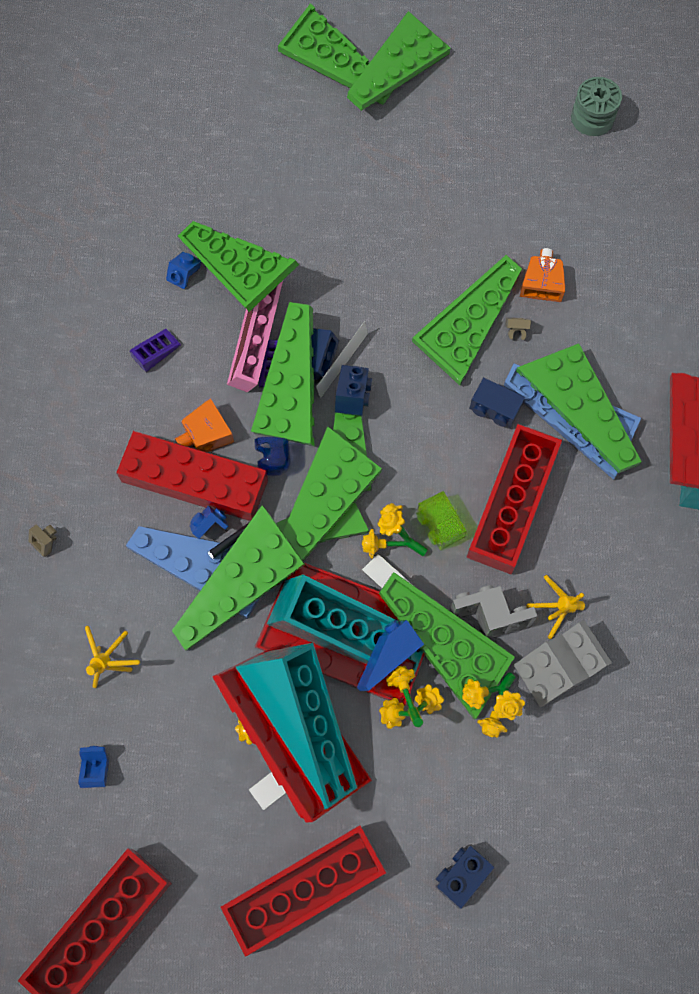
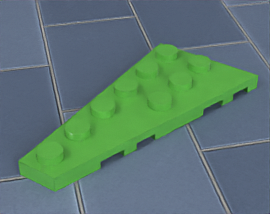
M195 221L191 222L178 235L181 241L249 312L299 266L297 261L292 258L287 259L279 253H271L264 250L263 247L239 238H232L223 232H216L212 228Z
M505 255L412 337V342L457 384L461 385L519 278L522 268Z

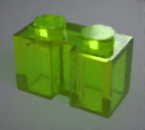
M444 491L418 503L417 518L421 525L425 524L430 530L427 533L433 545L437 544L439 550L465 538L467 530Z

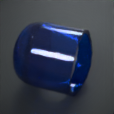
M258 437L254 439L255 450L261 452L264 458L257 461L258 468L266 470L268 476H278L288 471L291 460L289 440L281 437ZM267 443L270 445V448L262 447L260 445Z

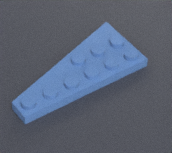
M514 363L504 386L525 396L523 403L614 480L617 471L599 454V451L589 441L587 442L582 437V434L574 426L569 425L547 403V399L539 391H535L530 386L531 383L524 376L521 377L516 372L519 365ZM613 406L629 439L632 440L641 418Z
M141 526L136 529L126 544L129 550L201 591L232 548L231 546L218 557L212 559L208 551L218 545V542ZM260 598L238 614L248 619Z

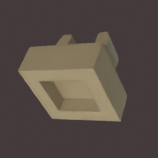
M506 317L505 326L511 328L508 332V337L513 339V333L519 330L521 332V339L524 340L526 338V331L524 329H530L531 320L528 318Z
M36 524L29 529V543L45 557L52 552V542L56 540L54 534L57 531L51 525L42 530Z

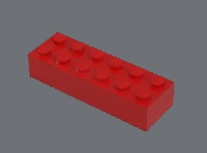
M517 424L466 558L512 575L560 448L561 439Z
M136 431L132 432L116 472L122 483L205 508L208 505L214 510L219 508L225 514L251 521L257 513L268 482L266 470Z
M359 825L220 908L246 957L386 874V871Z
M128 848L18 979V982L31 994H82L172 883L134 849Z

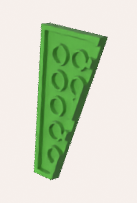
M311 3L278 45V52L349 88L353 86L369 64V60L364 55L361 56L357 52V48L337 28H333L323 15L318 14ZM393 91L376 102L384 105Z
M408 11L350 88L347 98L362 111L449 55L451 48Z
M289 302L251 432L315 446L314 438L312 437V426H314V417L312 416V404L314 403V368H312V357L314 355L311 346L313 308L310 305Z
M580 344L517 367L516 372L521 377L524 376L531 383L530 386L535 391H539L547 399V403L569 425L574 426L582 434V437L587 442L589 441L618 473L640 465L642 461Z
M329 427L326 429L283 530V534L303 561L382 472L381 467Z
M263 505L172 629V632L185 650L195 646L305 565Z
M393 572L380 590L379 595L399 621L407 620L424 643L420 647L422 652L472 718L476 719L492 693L484 697L485 702L481 705V709H476L475 707H470L463 700L462 690L464 685L467 684L468 679H472L473 681L478 680L481 687L486 686L490 688L497 686L515 656Z

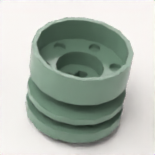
M592 77L580 85L571 113L572 123L579 132L588 136H600L612 129L622 101V92L619 86L611 79L605 77Z

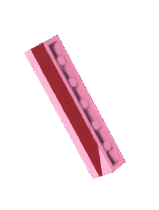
M283 281L250 312L246 309L227 385L245 392H249L258 385Z

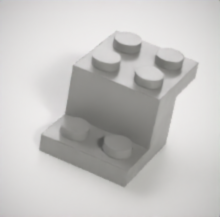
M493 585L482 587L475 594L470 595L469 592H465L455 596L456 599L453 600L450 612L459 618L476 614L482 634L489 639L529 628L537 618L534 607L527 609L526 606H521L513 609L512 614H510L501 586L494 588Z
M583 620L562 635L545 642L514 664L541 708L561 694L577 687L612 662Z

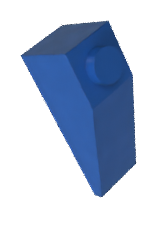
M394 620L385 626V632L379 636L357 688L359 691H369L424 645L407 620L398 622Z

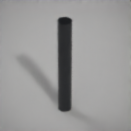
M249 523L209 550V556L215 559L233 546Z

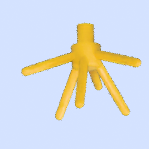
M545 575L544 579L559 595L558 603H528L526 607L559 609L548 616L549 620L559 616L548 635V638L552 639L566 614L574 613L576 610H584L585 603L584 601H579L584 597L583 593L575 597L568 596L548 575Z
M85 626L94 656L90 660V665L86 668L88 675H94L93 688H97L100 674L104 671L131 672L132 668L125 666L140 664V660L111 661L109 657L128 635L127 631H124L105 653H101V647H96L90 627Z

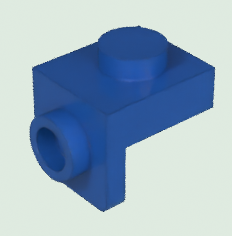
M180 253L169 262L166 280L185 289L189 276L200 269L201 261L189 253Z
M208 505L202 513L199 512L192 518L190 522L191 532L200 539L215 522L226 530L229 527L226 521L227 516L219 508L214 510Z
M90 746L80 748L79 754L82 760L78 781L80 788L106 787L109 759L105 747Z

